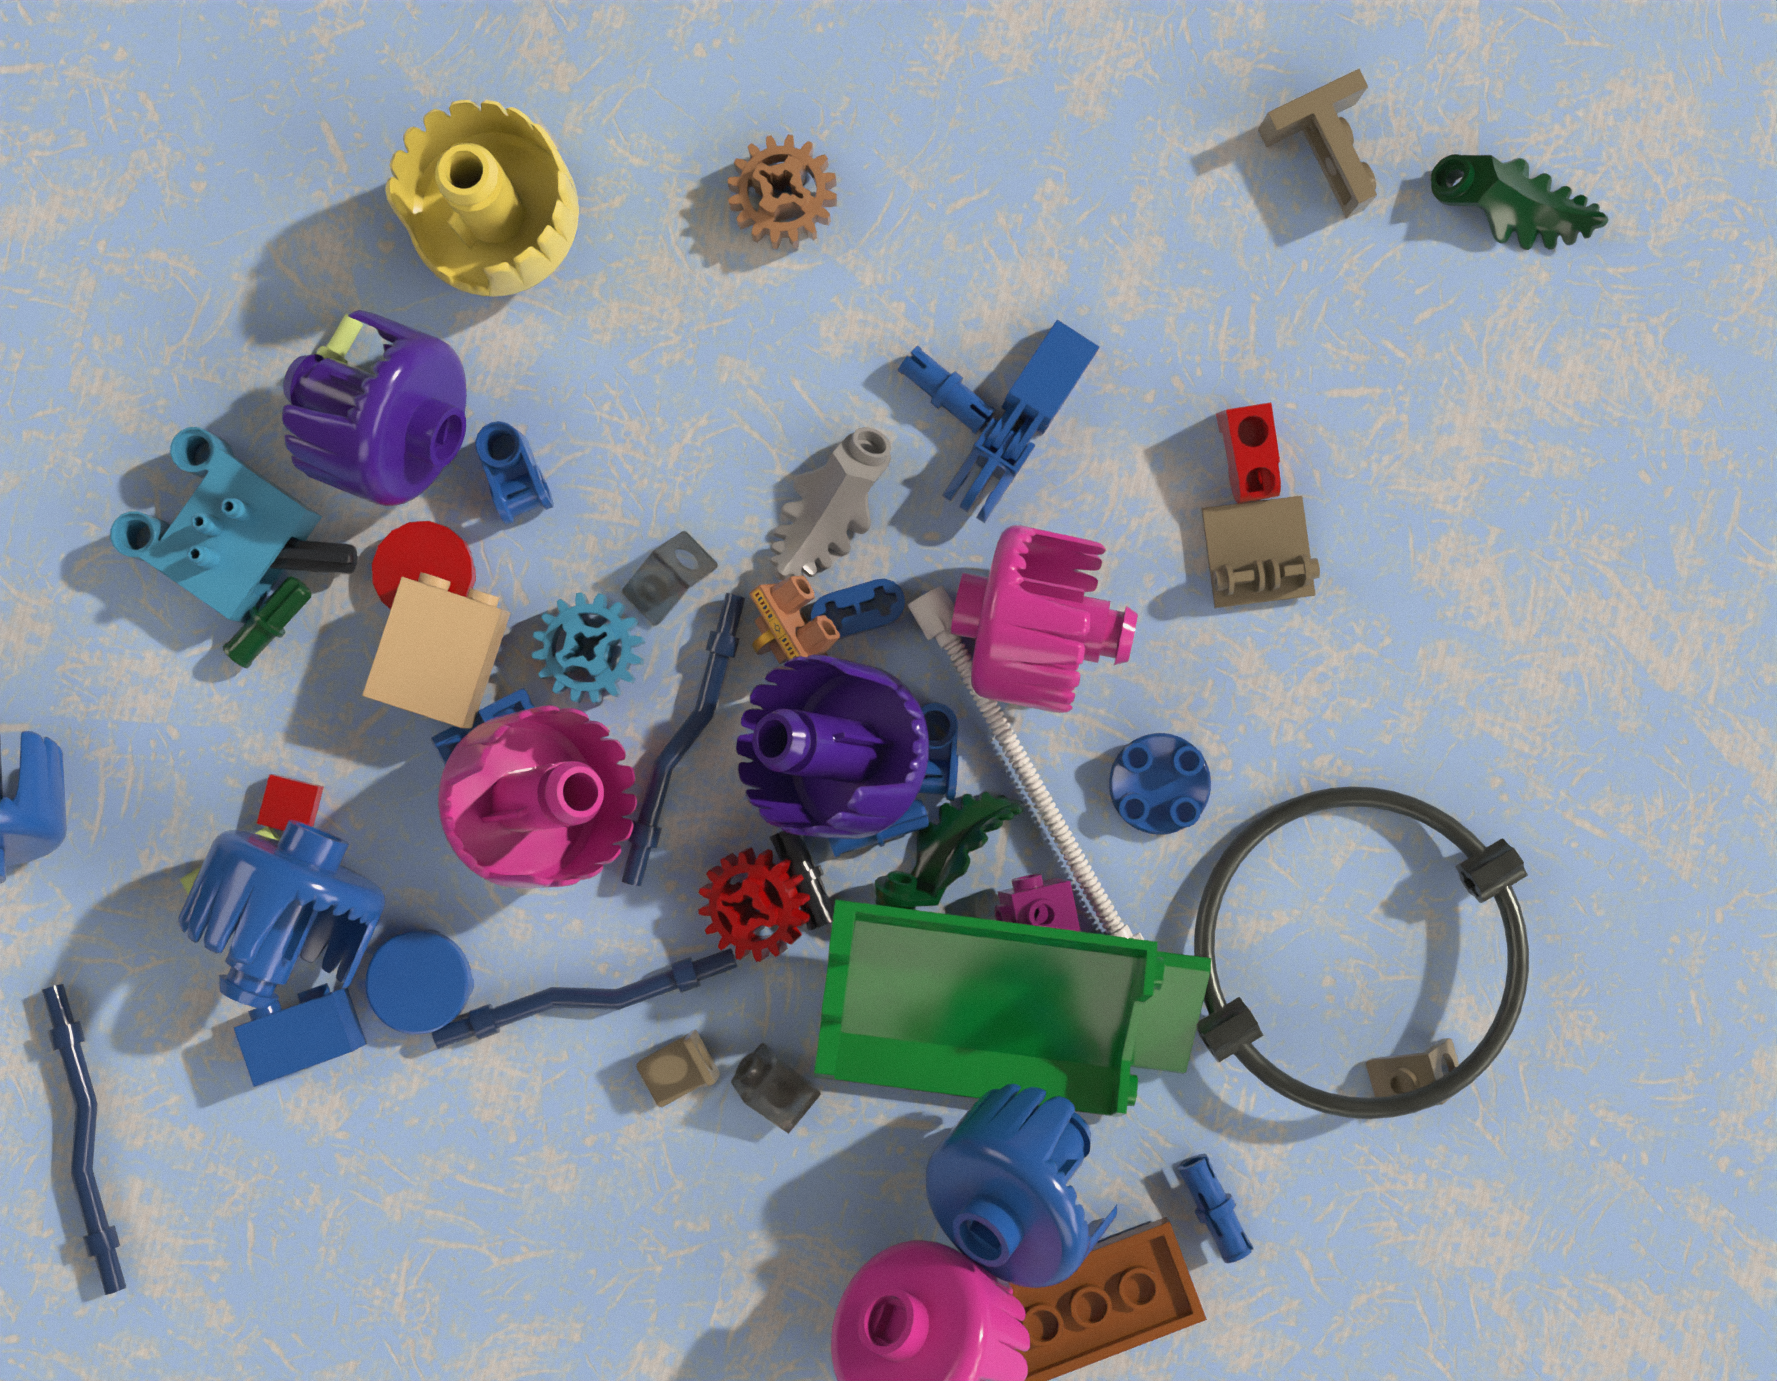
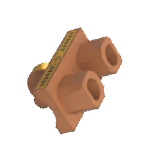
M803 575L791 576L775 584L759 585L749 593L761 613V616L754 620L762 634L752 643V647L757 655L772 651L779 664L799 656L808 657L814 654L828 656L826 652L840 638V634L832 620L828 619L825 615L816 616L808 622L801 611L803 606L815 598L814 590Z

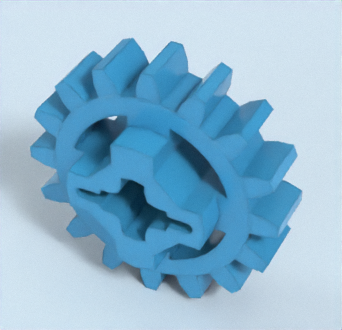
M582 592L576 593V605L572 607L566 601L559 599L556 601L560 612L559 615L555 617L543 613L541 616L544 622L549 625L547 631L533 632L532 637L543 642V649L533 652L532 658L545 661L547 665L538 673L541 679L555 677L557 680L553 685L552 691L560 695L569 687L571 688V701L578 703L581 702L585 692H588L592 703L596 704L602 701V690L606 689L614 697L620 696L621 692L617 683L621 679L630 683H634L636 680L633 674L628 671L630 665L644 664V659L634 654V648L645 644V638L632 636L630 632L639 624L638 620L635 617L622 620L621 616L626 606L616 602L610 609H607V596L600 593L595 597L593 604H589L586 595ZM599 615L605 617L611 623L594 628L590 627L583 620L582 616ZM562 629H564L566 632L564 646L561 651L556 653L557 640ZM585 637L593 641L600 640V644L594 648L596 657L593 660L578 654L584 649L581 640ZM622 643L621 657L614 669L611 664L614 647ZM579 668L588 669L596 681L579 682L571 678L567 673L570 671L574 672Z

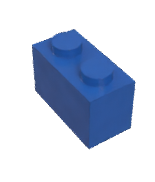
M328 983L297 993L300 1003L282 1009L278 1000L267 1009L255 1008L248 1011L251 1021L234 1027V1031L253 1087L353 1052L367 1044L348 988L330 992Z

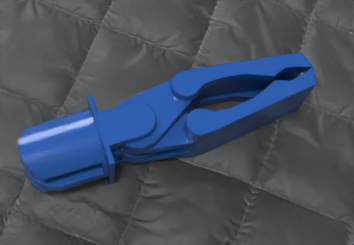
M1057 319L1006 395L1005 401L1001 406L1005 413L999 421L995 418L991 419L942 496L952 501L977 464L982 470L959 507L969 512L991 477L999 479L1000 481L989 494L976 517L985 523L1036 446L1030 442L1036 431L1042 435L1045 433L1100 346ZM1019 419L1024 424L1018 432H1015L1012 429Z

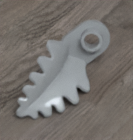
M869 427L859 428L840 443L832 452L825 466L796 477L793 487L802 497V500L785 503L782 506L781 513L792 521L793 524L776 527L774 535L784 541H776L770 547L771 551L778 555L770 559V563L776 567L774 575L777 579L785 580L791 576H802L801 571L809 577H814L817 572L815 562L823 569L831 567L832 561L828 548L841 555H847L850 552L851 546L847 536L848 530L858 534H864L869 530L871 519L868 492L887 469L891 460V445L884 434Z

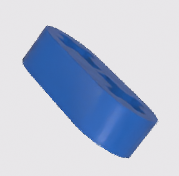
M888 579L868 581L820 597L813 605L811 620L816 616L825 615L826 605L830 603H835L838 610L855 607L857 614L842 619V628L837 630L840 634L838 640L896 622L902 615L905 607L904 593L894 581ZM877 589H883L886 596L895 595L897 599L896 603L890 605L891 614L887 616H881L878 609L861 612L860 605L873 601L875 599L874 591Z

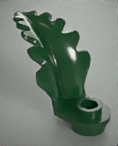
M1453 154L1441 159L1431 173V190L1438 201L1449 206L1480 207L1484 210L1492 235L1497 242L1506 243L1512 232L1515 231L1520 247L1524 250L1532 248L1539 233L1542 236L1544 247L1548 250L1556 247L1558 236L1562 237L1566 245H1573L1579 232H1581L1583 238H1590L1595 229L1604 227L1609 220L1607 215L1599 211V204L1593 203L1586 207L1588 202L1586 196L1577 195L1573 199H1569L1572 189L1568 186H1562L1555 192H1550L1552 177L1549 174L1542 173L1533 179H1529V164L1523 158H1516L1502 163L1492 155ZM1462 177V179L1456 185H1454L1456 180Z
M988 792L980 793L978 801L971 794H964L961 797V810H957L950 803H943L939 808V823L936 825L929 822L927 828L917 832L916 865L912 872L908 874L901 871H892L875 880L873 891L876 895V905L916 910V907L939 905L946 888L967 872L971 862L968 853L986 844L988 836L985 833L999 829L1003 825L1004 820H1012L1014 815L1021 814L1025 808L1023 802L1008 799L1004 795H998L997 799H994Z

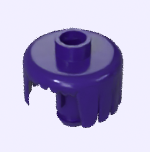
M358 310L348 316L376 328L378 334L383 339L393 343L383 344V356L386 361H378L374 364L373 371L376 374L374 375L332 358L324 359L319 354L304 355L296 358L289 366L284 377L283 392L290 404L285 405L282 410L283 425L295 436L286 434L284 435L287 450L294 455L291 456L292 463L308 477L377 505L397 506L412 501L422 494L459 452L466 432V377L460 358L455 350L443 340L375 313Z
M818 654L789 659L784 666L775 667L766 674L765 680L776 685H756L750 694V703L760 706L762 709H748L741 717V726L753 730L754 733L740 735L736 742V753L752 760V762H740L738 764V775L743 784L755 788L747 789L745 794L753 806L761 808L758 809L761 818L772 826L780 827L787 833L838 839L869 837L886 830L897 822L914 802L922 786L929 758V739L926 721L918 701L909 688L898 678L880 668Z

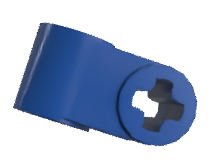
M501 421L491 422L482 427L476 437V452L489 482V490L503 523L505 525L514 522L515 516L541 506L546 510L553 508L554 502L542 471L536 463L526 437L510 424ZM501 436H512L515 444L513 453L504 460H495L492 453L493 443Z
M938 702L926 703L921 706L923 715L934 710L943 712L949 720V729L942 738L929 739V758L926 774L942 775L943 777H924L918 793L945 795L947 800L955 801L958 773V755H956L958 720L953 710L945 704Z

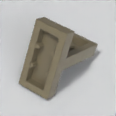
M1360 69L1268 112L1258 129L1266 147L1303 131L1346 219L1364 211L1377 196L1374 173L1366 162L1360 161L1353 147L1354 137L1349 123L1345 118L1338 117L1337 113L1356 105L1368 88Z

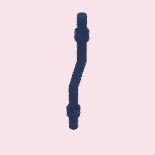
M726 593L716 632L710 631L705 649L710 651L695 709L654 760L638 821H632L634 824L631 836L627 839L632 844L622 877V882L635 886L642 885L651 848H657L662 828L658 826L672 771L714 717L729 658H735L740 638L735 636L746 599L744 597Z
M729 948L696 961L689 957L672 963L671 970L617 989L550 987L494 1008L491 1004H487L470 1010L469 1017L447 1024L443 1028L432 1032L436 1047L440 1049L474 1036L481 1040L498 1034L502 1026L552 1008L620 1010L676 989L683 993L701 986V980L732 970L738 966L733 951Z
M59 984L42 990L53 1027L52 1030L48 1031L53 1051L58 1049L60 1051L75 1104L71 1177L88 1233L83 1236L88 1257H95L105 1295L126 1288L115 1249L120 1246L115 1225L109 1226L93 1172L98 1103L81 1047V1042L85 1041L80 1021L74 1023L64 984Z

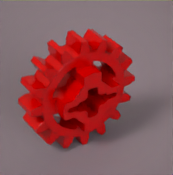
M752 847L739 852L738 857L734 853L727 855L720 860L721 866L717 865L706 873L712 883L699 888L698 893L704 898L709 899V903L698 909V914L710 916L713 922L706 927L705 933L708 935L718 932L722 936L717 947L721 951L730 944L736 946L735 958L738 960L747 956L751 950L756 962L764 960L769 956L770 952L775 957L779 956L788 949L787 943L792 945L800 939L802 934L797 927L804 925L810 918V915L799 910L800 906L810 900V894L798 893L796 886L803 881L804 877L800 874L790 878L786 872L791 861L786 858L777 865L772 863L773 851L770 849L760 853L757 859ZM748 873V877L742 883L730 884L737 874ZM773 925L779 926L773 934L759 936L760 931L765 926L769 928Z

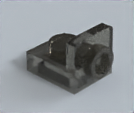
M761 1043L753 1053L748 1054L741 1060L731 1080L732 1085L746 1105L788 1134L821 1095V1092L813 1083L779 1060L773 1050L764 1043Z

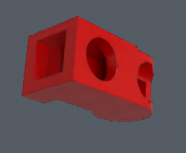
M1272 402L1227 409L1216 413L1219 433L1223 434L1229 481L1235 501L1243 503L1278 497L1281 491L1280 457Z

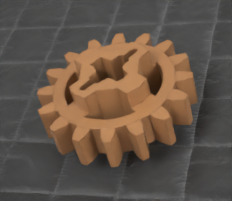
M788 134L784 141V146H777L774 138L770 135L766 137L767 148L762 151L752 143L748 145L751 158L748 162L739 158L735 159V169L740 177H728L729 190L737 193L728 198L731 211H742L736 218L740 229L753 225L751 232L753 241L758 243L766 234L770 236L773 249H778L782 238H789L792 247L797 248L799 247L798 235L805 233L809 238L815 240L817 238L815 223L830 224V213L824 207L837 206V194L829 191V189L837 185L835 173H823L828 167V158L824 154L813 159V143L807 141L801 149L795 148L793 135ZM784 162V163H780V164L768 166V165L773 164V163ZM807 173L811 175L817 188L815 197L811 196V191L803 187ZM750 186L755 189V193L762 196L758 211L753 208L749 200ZM786 186L791 187V196L787 193H782L778 199L774 197V189L783 191ZM794 217H797V218H798V219L793 220V221H790V222H781L782 220H786V219H790V218H794Z

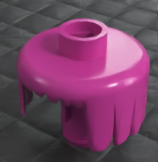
M1012 525L1006 528L999 537L989 577L963 572L954 606L951 634L976 639L971 669V685L980 697L1048 712L1066 713L1073 709L1069 705L1075 699V693L1072 691L1079 685L1081 677L1080 673L1075 670H1078L1079 664H1082L1083 660L1098 663L1099 657L1105 656L1115 658L1114 665L1129 661L1138 613L1127 605L1124 612L1109 609L1111 601L1084 596L1085 592L1096 590L1098 580L1091 575L1078 571H1097L1101 568L1102 560L1097 555H1102L1106 551L1101 543L1022 525Z
M553 705L535 707L495 717L480 724L469 732L454 748L445 764L439 784V817L442 829L452 850L466 867L475 874L492 883L508 888L530 889L570 886L578 883L580 880L590 879L598 875L603 870L605 864L613 862L621 853V846L613 844L626 841L631 836L634 826L631 819L623 818L634 812L637 806V798L634 794L623 793V791L633 786L635 774L632 767L617 764L626 757V752L621 743L616 739L604 738L609 735L610 730L599 721H589L588 715L583 711L574 708L559 709Z
M911 1240L892 1245L873 1256L859 1269L847 1285L839 1301L831 1333V1356L837 1381H1024L1028 1372L1027 1361L1023 1355L1016 1351L1018 1349L1026 1352L1030 1348L1029 1333L1026 1327L1018 1321H1024L1025 1319L1024 1306L1013 1296V1289L1008 1282L993 1276L980 1264L945 1244L926 1240Z

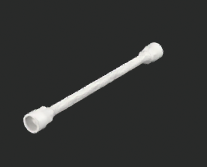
M939 586L908 604V607L927 640L929 641L935 637L939 646L948 650L947 655L951 656L950 660L952 662L954 661V667H958L957 672H961L960 677L964 678L963 683L967 684L966 688L968 690L971 689L969 693L974 695L973 700L977 701L976 706H980L979 711L984 712L982 714L983 718H987V724L990 723L989 728L993 729L992 734L997 735L995 739L997 741L1000 740L998 744L1003 746L1002 751L1006 752L1005 757L1010 758L1008 762L1010 764L1013 763L1011 767L1016 769V775L1019 774L1018 779L1022 780L1021 785L1026 786L1024 790L1029 792L1027 794L1029 798L1032 797L1031 802L1035 803L1034 808L1039 809L1037 813L1042 815L1040 817L1041 820H1045L1044 825L1048 826L1047 830L1051 832L1050 836L1052 838L1055 837L1053 841L1058 843L1057 848L1061 849L1060 853L1062 855L1064 854V860H1068L1066 864L1071 866V872L1074 871L1073 876L1077 877V883H1081L1079 887L1084 889L1083 894H1087L1086 899L1091 900L1089 904L1094 906L1092 909L1096 912V916L1100 917L1099 922L1103 923L1102 927L1106 929V935L1144 940L1140 932L1132 934L1128 925L1120 922V916H1116L1118 913L1116 910H1113L1114 906L1110 905L1111 900L1106 899L1108 895L1103 893L1105 891L1103 887L1100 888L1101 883L1097 882V876H1093L1095 872L1093 870L1090 871L1092 867L1087 865L1088 860L1084 859V853H1080L1082 849L1078 847V842H1074L1075 837L1071 836L1072 832L1068 830V825H1064L1065 820L1061 819V813L1058 814L1059 809L1055 808V802H1051L1053 800L1052 797H1048L1049 792L1045 791L1046 786L1041 785L1043 781L1038 779L1040 777L1039 774H1035L1036 769L1032 768L1033 763L1028 762L1030 758L1025 756L1027 754L1026 751H1022L1023 746L1019 745L1020 741L1018 739L1016 740L1017 735L1012 734L1014 730L1009 728V722L1006 723L1007 718L1003 717V711H999L1001 707L996 705L998 702L980 697L973 690L971 685L973 660H970L972 656L970 654L967 655L969 651L964 649L965 644L961 643V636L951 634L954 604L944 586Z

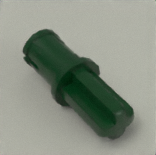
M292 576L287 577L260 608L255 606L251 608L249 620L222 646L224 653L236 664L249 668L254 659L275 637L282 638L285 635L284 627L309 601L312 596L311 590L301 580Z

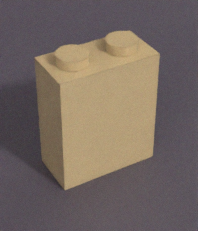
M420 572L418 581L402 577L362 696L460 728H473L511 612L497 608L499 597L470 588L466 598L448 592L450 581Z

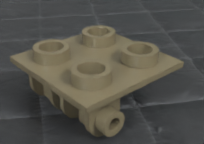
M1302 496L1201 508L1214 608L1316 595L1314 579L1319 578L1320 567L1318 559H1311Z

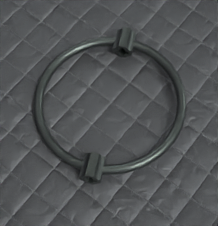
M1355 786L1328 788L1300 795L1275 806L1250 823L1227 847L1213 868L1201 897L1195 924L1194 956L1211 958V971L1204 996V1003L1209 1015L1199 1020L1198 1024H1196L1199 1036L1217 1062H1221L1234 1054L1253 1075L1274 1091L1304 1107L1325 1114L1358 1119L1393 1118L1416 1113L1447 1100L1470 1085L1490 1066L1512 1034L1522 1010L1529 975V945L1524 917L1512 885L1528 876L1523 860L1515 848L1511 847L1503 838L1486 847L1470 830L1447 813L1415 797L1391 790ZM1352 806L1372 807L1393 811L1426 824L1445 836L1468 857V859L1455 866L1460 880L1467 891L1479 903H1483L1494 896L1499 908L1507 943V975L1502 1000L1493 1023L1482 1041L1464 1061L1443 1077L1421 1088L1392 1096L1365 1098L1329 1093L1311 1087L1277 1068L1254 1047L1252 1042L1264 1036L1255 1017L1240 997L1229 1003H1226L1216 968L1215 931L1219 909L1226 889L1240 864L1262 840L1281 826L1317 811Z

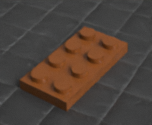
M1167 1217L1097 1243L1078 1270L1059 1284L1041 1288H1030L1009 1283L1013 1289V1296L1024 1306L1025 1319L1024 1321H1018L1026 1327L1030 1337V1348L1028 1351L1023 1352L1016 1349L1027 1361L1028 1372L1024 1381H1048L1207 1320L1171 1223Z

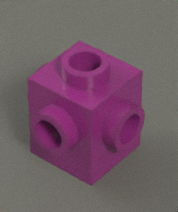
M1031 874L1012 879L1013 888L997 891L1000 905H996L994 909L996 921L1081 932L1070 880L1058 878L1043 880L1042 874Z

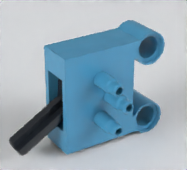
M188 427L181 430L174 436L170 445V455L179 469L203 478L173 523L169 525L166 521L139 511H129L121 514L113 522L110 529L111 542L119 553L147 562L227 619L246 623L249 620L251 608L261 605L285 569L349 575L354 573L358 561L356 547L352 544L306 541L322 516L234 456L231 446L224 439L199 427ZM209 443L210 455L203 464L197 466L195 461L197 449L201 445ZM148 526L150 530L149 542L139 549L137 535L143 527Z

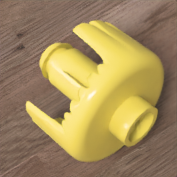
M470 100L454 101L449 107L451 116L439 109L429 111L423 116L426 132L413 126L404 133L403 141L408 153L402 150L393 153L389 166L394 177L388 179L385 187L387 200L408 230L418 255L438 278L450 286L470 294L492 297L507 296L536 286L550 276L563 262L573 244L578 226L579 204L576 187L558 149L541 125L534 124L527 115L514 107H509L505 110L497 101L484 100L481 103V108Z

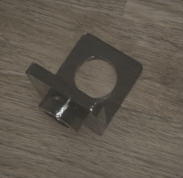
M682 531L652 551L622 589V593L652 625L657 626L667 617L686 592L713 573L718 564L688 532ZM682 549L691 553L698 562V569H690L684 566L676 557L675 550Z

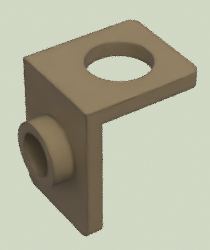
M696 1029L643 1058L636 1065L637 1070L659 1107L668 1105L705 1083L708 1087L715 1084L720 1076L717 1066Z
M1441 1039L1423 1053L1378 1057L1368 1060L1366 1067L1375 1097L1406 1093L1426 1086L1443 1077L1441 1069L1442 1056L1446 1060L1448 1072L1456 1068L1459 1062L1452 1039ZM1448 1098L1447 1100H1445V1101H1443V1102H1441V1103H1439V1104H1437V1105H1443V1104H1444L1446 1101H1448L1450 1098Z

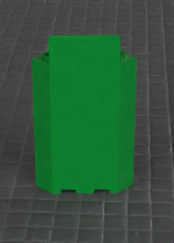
M835 900L814 1077L980 1099L991 1089H1001L1007 1084H1017L1021 1088L1016 1095L1029 1087H1038L1045 1090L1046 1096L1039 1106L1052 1097L1061 1096L1074 1104L1075 1112L1120 1117L1127 1114V1106H1134L1137 1098L1138 1077L1137 1075L1130 1074L1131 1067L1186 1073L1196 1034V1024L1199 1021L1210 976L1211 958L1157 951L1158 942Z

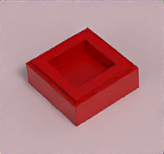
M269 774L256 824L284 831L288 821L294 820L314 827L324 786Z

